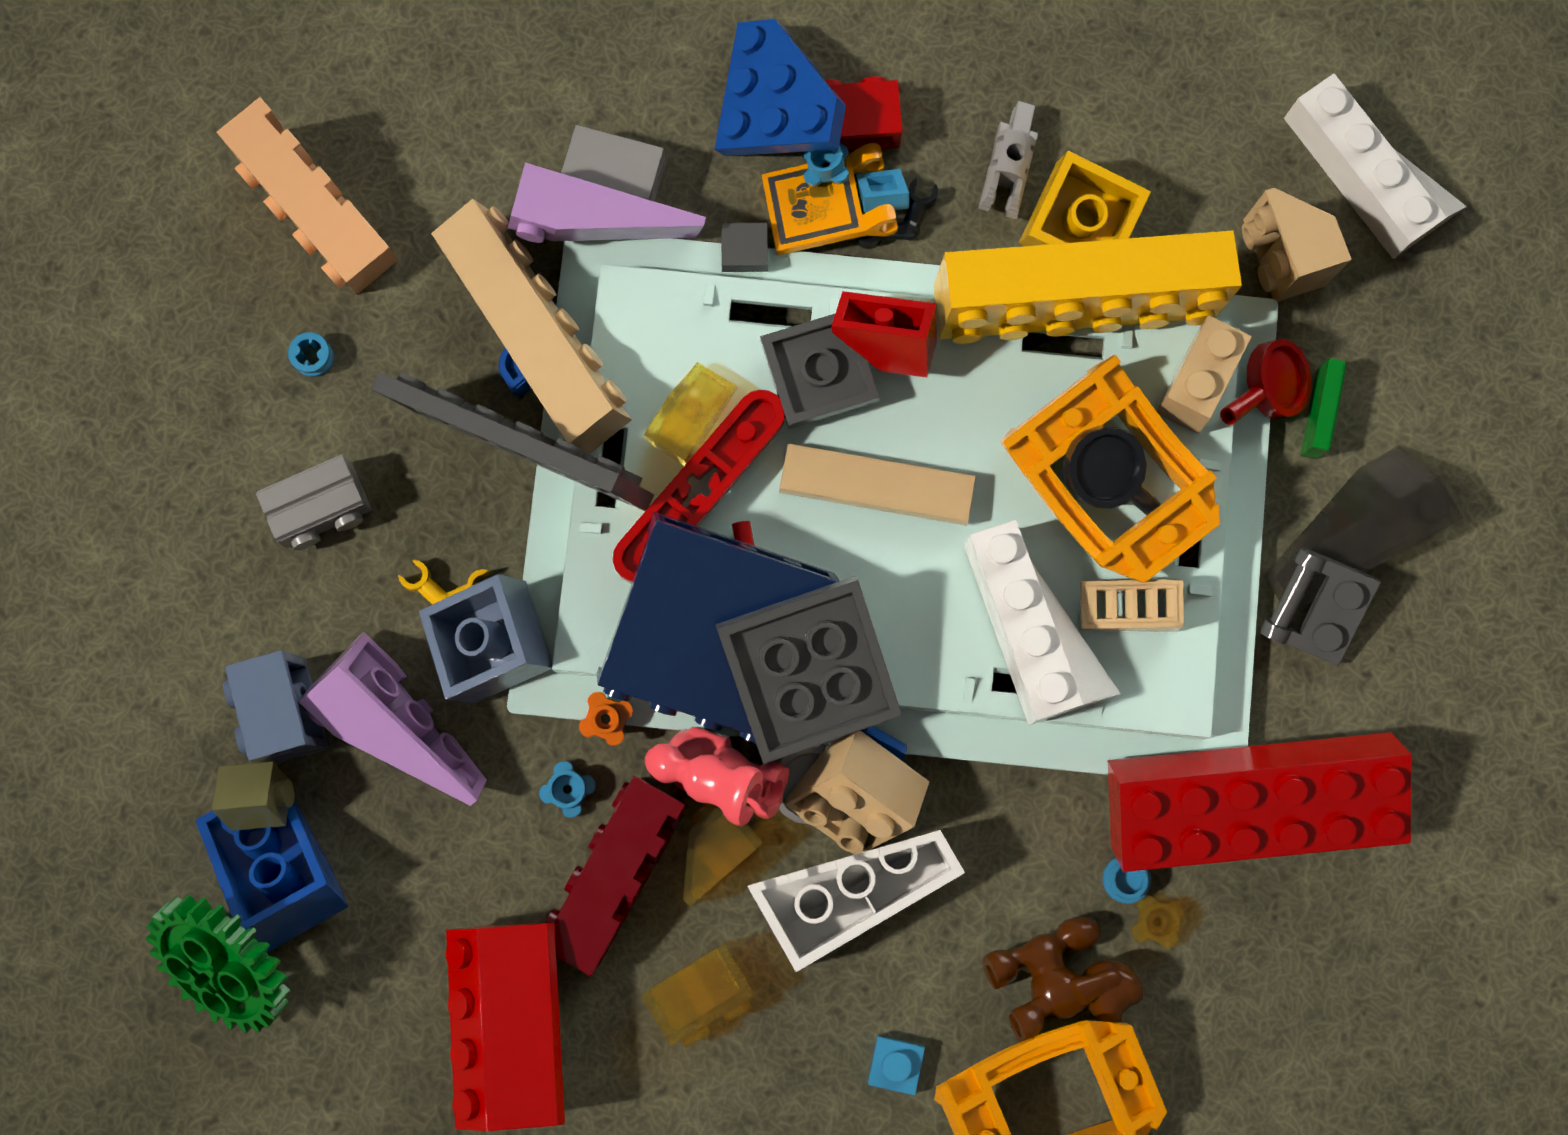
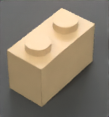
M1208 315L1195 334L1157 409V413L1199 434L1211 419L1252 336Z

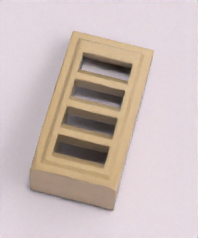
M1157 579L1148 580L1146 583L1136 580L1080 582V630L1177 632L1184 626L1183 580ZM1097 593H1105L1106 619H1097ZM1117 593H1125V618H1117ZM1137 594H1145L1146 618H1138ZM1158 594H1165V618H1158Z

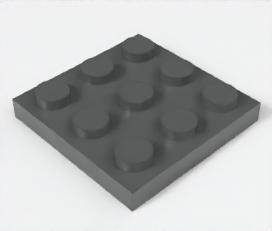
M855 576L715 624L763 764L902 716L859 581Z

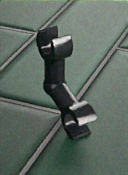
M918 179L912 180L909 185V209H907L904 220L897 221L898 231L890 236L860 238L859 246L865 249H872L880 245L881 241L904 239L912 241L919 236L920 226L926 210L934 206L937 200V184L934 185L932 193L928 198H919L915 194Z

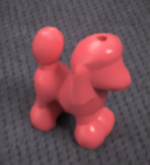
M691 727L690 729L679 731L670 740L669 744H657L650 748L645 756L646 769L656 781L662 783L674 782L680 790L685 791L695 801L716 805L722 810L726 819L736 826L746 825L750 821L753 812L763 819H770L775 816L782 803L790 773L789 768L778 762L772 761L759 766L748 761L741 752L732 748L729 736L714 733L700 727Z

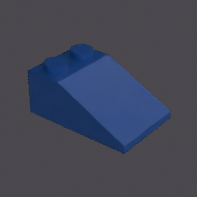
M295 798L293 805L288 808L286 826L231 831L213 811L195 820L232 918L238 914L241 918V926L245 930L253 927L256 929L254 938L258 942H267L270 945L266 953L349 907L334 871Z

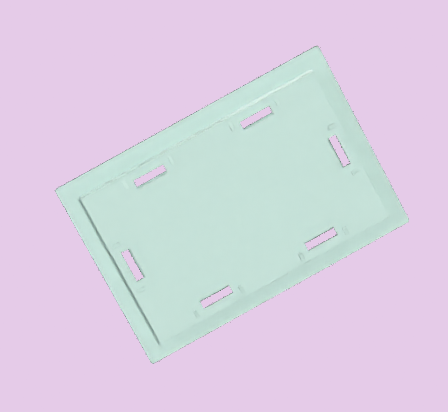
M673 238L564 241L556 307L558 310L563 308L574 319L579 327V331L575 334L582 345L586 343L595 351L603 363V366L598 370L606 381L608 379L612 380L627 399V402L622 406L632 420L621 428L624 429L620 465L625 467V470L643 478L640 487L654 494L652 504L744 396L756 390H768L777 395L760 342V336L792 326L729 320L731 302L812 310L811 321L835 314L842 291L935 303L933 286L940 265L802 251L778 256L776 249L768 248V272H722L721 243ZM1234 295L1216 318L1252 337L1211 419L1199 434L1160 415L1192 455L1208 471H1212L1217 479L1214 481L1215 504H1219L1220 525L1199 541L1198 568L1179 566L1178 557L1149 579L1183 580L1184 626L1177 632L1080 630L1081 581L1134 579L1098 565L1042 500L1000 441L1011 428L1021 425L1086 375L1087 370L1113 355L1118 357L1121 361L1119 365L1134 386L1140 388L1157 411L1195 334L1201 327V325H1187L1186 320L1171 321L1166 326L1156 329H1142L1140 324L1122 325L1120 329L1108 333H1097L1093 331V328L1075 329L1073 333L1065 335L1103 339L1102 357L1022 350L1023 338L1002 340L1000 335L981 336V339L976 342L957 344L953 342V339H939L937 322V344L927 378L883 372L868 362L880 396L879 402L788 429L784 419V425L780 432L699 527L734 539L732 524L740 521H750L755 546L833 572L840 581L853 576L858 579L902 716L876 724L874 727L905 743L908 755L1108 775L1107 760L1247 747L1270 418L1255 408L1236 423L1227 425L1220 418V411L1249 390L1247 385V364L1252 351L1258 344L1276 340L1278 303L1275 299ZM1044 331V332H1034V333H1044V334H1047L1046 331ZM544 408L541 432L544 433V436L555 441L557 438L566 441ZM1117 414L1102 425L1121 428L1131 434ZM604 443L589 455L596 458L598 456L602 457ZM794 444L976 476L968 524L965 526L779 493L787 445ZM1144 450L1147 467L1142 487L1160 503H1164L1177 493L1180 488ZM1064 455L1050 465L1073 498L1111 542L1115 541L1146 517L1130 501L1109 509L1096 508L1078 500L1066 486L1063 474ZM538 465L536 467L523 580L526 581L552 661V669L510 687L507 709L513 714L581 721L586 718L589 710L588 697L595 692H603L604 687L597 685L596 673L598 667L603 665L631 587V583L623 580L616 572L613 564V551L618 542L645 511L617 499L615 508L597 507L598 491ZM713 468L701 480H697L694 477L689 479L691 492L682 504L684 507H687L692 498H695L698 494H703L706 497L711 494L708 482L715 472L717 473L718 469ZM1013 520L1017 521L1032 563L1121 693L1120 695L1032 725L1027 723L1017 693L992 691L993 673H1010L964 547L971 534ZM1097 593V619H1106L1105 593ZM1117 593V618H1125V593ZM1137 594L1138 618H1146L1145 594ZM1158 594V618H1165V594ZM605 694L606 697H607V699H612V700H615V701H617V702L622 701V700H618V699L612 698V697L608 696L607 694ZM632 697L628 701L633 708V715L626 719L625 725L676 731L700 727L725 736L741 737L739 735L740 731L723 726L720 731L703 727L694 721V716L677 711L676 716L659 713L649 707L650 702ZM604 714L602 721L604 723L610 722V716ZM837 739L825 742L823 744L828 746L830 743L834 742Z

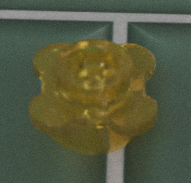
M1148 895L1139 900L1136 904L1139 910L1137 923L1131 928L1133 938L1141 943L1147 940L1159 942L1161 947L1165 949L1174 947L1178 943L1177 933L1180 927V919L1184 915L1181 905L1177 902H1169L1168 904L1156 902L1152 896ZM1156 917H1159L1162 921L1158 927L1153 924V920Z

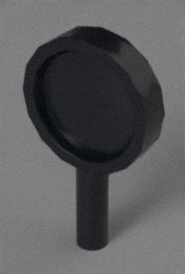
M1096 426L1084 430L1072 440L1064 455L1063 474L1066 486L1075 498L1096 508L1109 509L1130 501L1146 516L1162 504L1142 487L1145 480L1147 462L1143 447L1133 435L1121 428Z

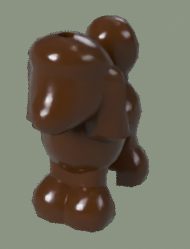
M1085 916L1067 919L1052 934H1039L1021 947L1010 950H994L983 957V968L993 989H999L1013 982L1017 977L1018 971L1024 970L1031 974L1032 1001L1011 1011L1012 1014L1009 1015L1011 1028L1019 1042L1040 1035L1045 1019L1049 1017L1055 1019L1072 1018L1088 1008L1097 1021L1121 1023L1123 1013L1131 1006L1143 1000V987L1139 978L1132 969L1123 963L1113 960H1101L1091 964L1082 976L1065 968L1062 954L1066 950H1085L1099 942L1101 930L1095 919Z

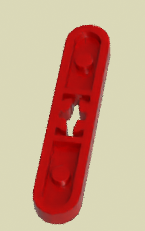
M756 390L744 396L618 542L613 551V564L616 572L623 580L632 584L649 536L647 529L654 512L699 527L776 437L783 427L785 419L781 400L776 394L768 390ZM713 468L718 469L717 473L715 472L708 482L711 494L707 497L703 494H698L695 498H692L687 507H684L682 504L691 492L689 479L694 477L697 480H701Z

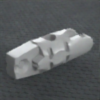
M1018 101L1011 113L1009 124L1000 122L978 209L989 211L996 198L997 186L1011 189L1005 206V217L1018 218L1038 136L1037 132L1030 131L1035 110L1034 105Z

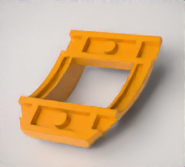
M1113 355L1087 370L1086 375L1021 425L1011 428L1000 442L1042 500L1100 567L1141 583H1146L1220 525L1219 504H1215L1214 481L1217 478L1177 438L1140 388L1134 386L1119 365L1121 361L1118 357ZM1117 414L1144 450L1180 490L1119 538L1111 542L1073 498L1050 465L1066 453L1072 440L1080 433L1096 426H1102Z
M1090 1020L1060 1027L1005 1048L936 1086L934 1100L942 1105L954 1135H1011L992 1086L1040 1062L1084 1048L1113 1120L1067 1135H1148L1151 1128L1155 1130L1159 1128L1167 1113L1132 1025L1128 1023Z

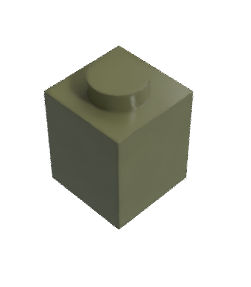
M274 762L219 766L211 810L231 831L286 826L288 808L294 803V786L292 781L288 779Z

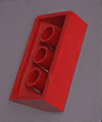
M504 924L446 930V961L448 963L449 985L448 1010L450 1013L451 1029L450 1059L452 1062L454 1095L452 1108L455 1117V1129L487 1132L564 1125L565 1112L555 924Z

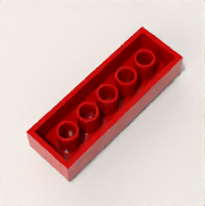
M1391 732L1107 760L1111 848L1123 872L1411 844L1412 754Z

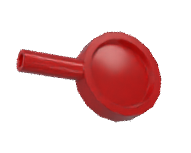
M1283 338L1258 344L1252 351L1247 364V385L1249 390L1220 411L1222 421L1227 425H1232L1255 408L1266 417L1273 419L1287 418L1300 414L1308 404L1311 394L1310 368L1302 350L1293 341Z

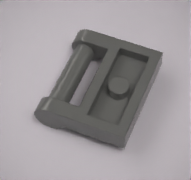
M1301 547L1294 560L1298 565L1272 618L1265 619L1260 633L1273 641L1288 644L1339 666L1381 582L1376 577ZM1315 572L1325 574L1326 577L1300 629L1297 630L1290 627L1289 624Z

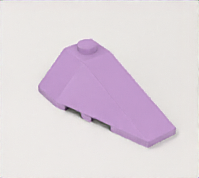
M525 163L508 228L516 230L518 237L535 243H542L544 239L550 241L696 238L704 227L706 217Z
M363 632L319 676L299 703L306 709L308 716L314 723L325 727L339 739L471 806L478 800L487 779L452 735L438 733L430 715L433 712L432 708L425 699L416 702L411 698L400 683L407 677L388 654Z

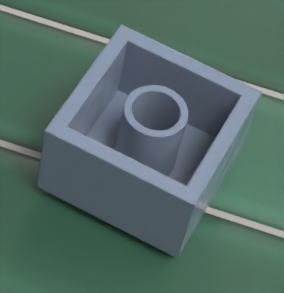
M497 574L419 611L445 700L477 703L552 669L548 648L527 583L524 580Z
M280 650L225 666L228 680L223 681V691L230 708H235L239 726L235 727V739L241 754H247L248 761L274 762L277 764L329 749L324 727L314 723L308 716L306 709L299 703L313 684L306 658Z

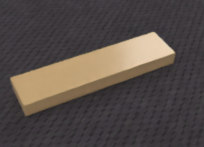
M788 444L779 493L967 526L976 476Z

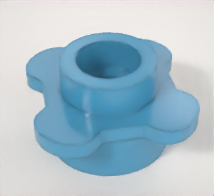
M840 143L839 149L804 151V159L808 165V170L804 173L805 182L810 186H818L821 182L828 183L832 181L835 184L844 183L849 177V171L845 167V159L849 155L848 148ZM825 163H830V166L823 167L822 165Z
M563 761L555 765L554 775L550 778L547 785H543L540 788L539 795L544 803H553L562 809L564 816L573 818L581 813V804L587 795L595 791L596 783L591 776L580 775L573 770L571 763ZM570 785L572 792L565 794L563 791L564 786Z

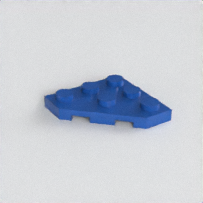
M776 19L737 23L714 149L723 156L839 149L846 105L823 79V75L809 57L797 46L786 28Z

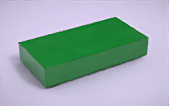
M1329 358L1317 368L1300 456L1317 459L1331 449L1346 372V361Z

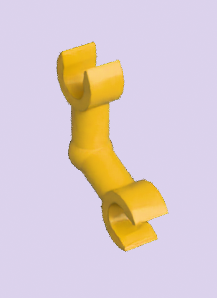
M413 560L415 565L422 570V578L419 582L409 583L400 575H398V578L407 590L419 592L433 605L477 584L480 579L490 575V572L484 569L476 570L468 578L467 584L450 592H446L431 579L430 570L419 560Z

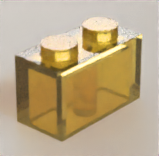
M725 941L644 991L641 997L670 1047L682 1041L686 1048L709 1034L710 1031L706 1025L723 1015L728 1022L748 1010L751 1005L747 999L755 995V990Z

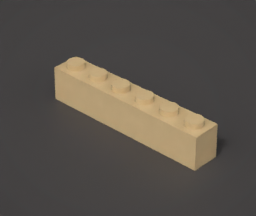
M471 199L431 234L566 442L590 454L632 420L622 406L627 402V399L612 380L608 379L606 381L598 370L603 366L601 359L586 343L582 345L575 335L579 331L578 325L563 308L558 310L552 301L556 296L554 289L542 275L534 274L529 266L533 262L532 256L518 240L512 241L506 232L509 230V222L496 207L492 206L490 209H487L476 200Z

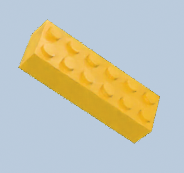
M1233 230L945 252L933 287L939 339H953L954 343L968 344L980 340L981 336L1000 335L1002 340H1017L1026 337L1031 332L1046 331L1048 336L1058 337L1069 335L1075 329L1093 328V331L1097 333L1113 332L1120 329L1122 325L1140 324L1142 329H1156L1166 326L1171 321L1186 320L1187 325L1198 326L1203 324L1208 315L1217 318L1241 288L1242 283Z

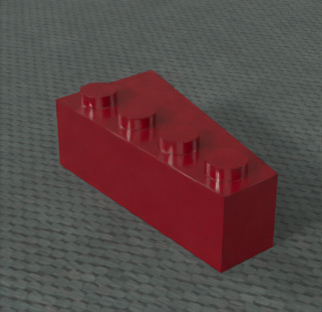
M636 776L632 777L630 783L625 782L613 801L612 807L616 809L607 825L602 823L594 834L588 846L592 853L584 868L578 865L570 876L564 888V891L568 892L569 895L561 910L554 907L544 922L555 924L556 957L589 976L594 975L689 808V805Z

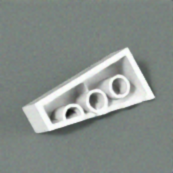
M1332 74L1299 97L1284 117L1288 125L1393 259L1467 207L1389 144L1335 74Z
M1013 520L971 534L964 547L1028 725L1120 695L1121 693L1032 563L1017 521Z
M935 830L928 834L747 885L794 970L797 972L965 872L941 830Z

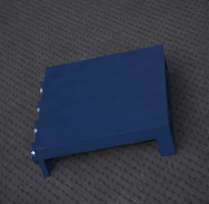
M654 512L647 529L649 536L602 667H598L596 673L597 685L604 687L603 692L612 698L622 701H630L632 697L650 702L649 707L659 713L676 716L677 711L694 716V721L699 725L717 731L722 730V727L726 726L740 731L739 735L742 738L756 744L715 624L828 586L840 580L833 572Z

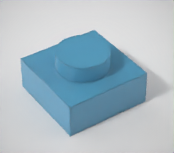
M900 169L856 174V187L864 214L884 204L892 205L894 210L909 209V191Z
M877 1035L867 1084L915 1096L925 1046Z

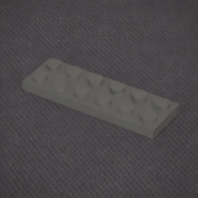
M400 372L397 379L378 373L371 388L372 391L421 416L640 510L646 511L654 497V494L640 487L642 477L625 470V467L601 456L597 458L585 453L583 449L557 438L555 441L544 436V433L526 424L518 421L515 424L488 408L480 405L475 407L450 392L440 388L435 390L426 386V383Z

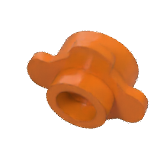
M603 692L591 694L587 700L589 710L586 718L579 723L581 734L585 737L594 735L603 738L610 746L620 744L625 738L623 728L626 724V719L633 715L632 705L628 701L617 702L607 699ZM604 714H608L611 719L609 723H604L602 721V716Z

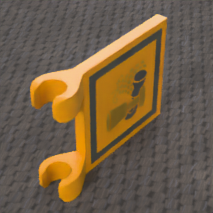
M865 144L848 155L845 159V167L849 171V177L842 184H835L832 181L828 183L821 182L818 186L808 185L804 179V173L808 170L807 164L761 174L778 256L866 235L890 236L898 231L896 214L892 205H880L863 215L861 211L854 174L884 170L882 151L879 144ZM825 163L822 166L828 167L830 163Z

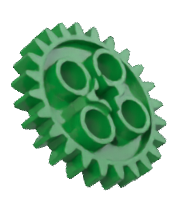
M187 895L183 900L178 896L152 916V921L146 927L151 932L146 937V941L154 946L149 951L150 955L161 960V963L156 968L158 971L170 975L171 979L167 984L179 987L182 990V1000L192 999L195 1002V1009L198 1013L204 1009L207 1010L212 1022L216 1023L222 1018L230 1030L238 1025L244 1033H247L251 1028L256 1032H260L264 1026L268 1028L288 1005L289 1001L285 997L290 993V989L283 984L288 979V976L275 969L281 963L280 959L268 956L266 951L270 947L269 943L258 942L254 938L256 935L254 927L245 930L241 926V918L238 914L231 919L226 915L223 905L219 904L213 910L206 898L203 897L197 903L191 895Z

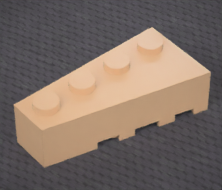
M261 97L217 131V134L241 162L234 169L252 190L261 185L269 195L263 201L281 223L289 217L298 228L292 234L293 237L310 256L316 251L323 256L327 263L321 269L339 289L347 284L357 295L398 261L390 247L348 199L345 200L342 197L343 194L320 166L316 167L313 164L312 158L288 128L284 130L272 113V110Z

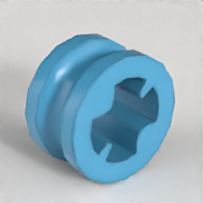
M306 332L296 336L291 341L288 348V358L302 375L319 377L331 368L334 361V352L327 341L319 334ZM311 345L316 350L318 345L321 346V349L316 353L320 359L317 363L312 365L306 360L304 365L301 364V361L306 357L303 352L305 347Z

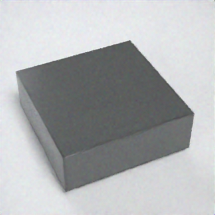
M721 223L722 272H768L767 223Z

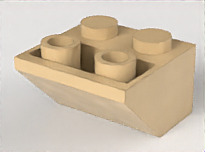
M1276 188L1265 190L1243 219L1242 235L1244 242L1249 250H1255L1260 263L1258 267L1260 284L1266 292H1271L1273 299L1277 302L1325 287L1352 260L1335 216Z
M859 730L830 743L787 796L784 805L797 813L805 823L815 826L836 841L840 848L855 855L868 851L914 828L929 781Z

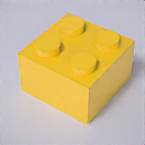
M1067 151L1056 162L1019 240V244L1035 246L1127 239L1130 237L1151 191L1077 154Z

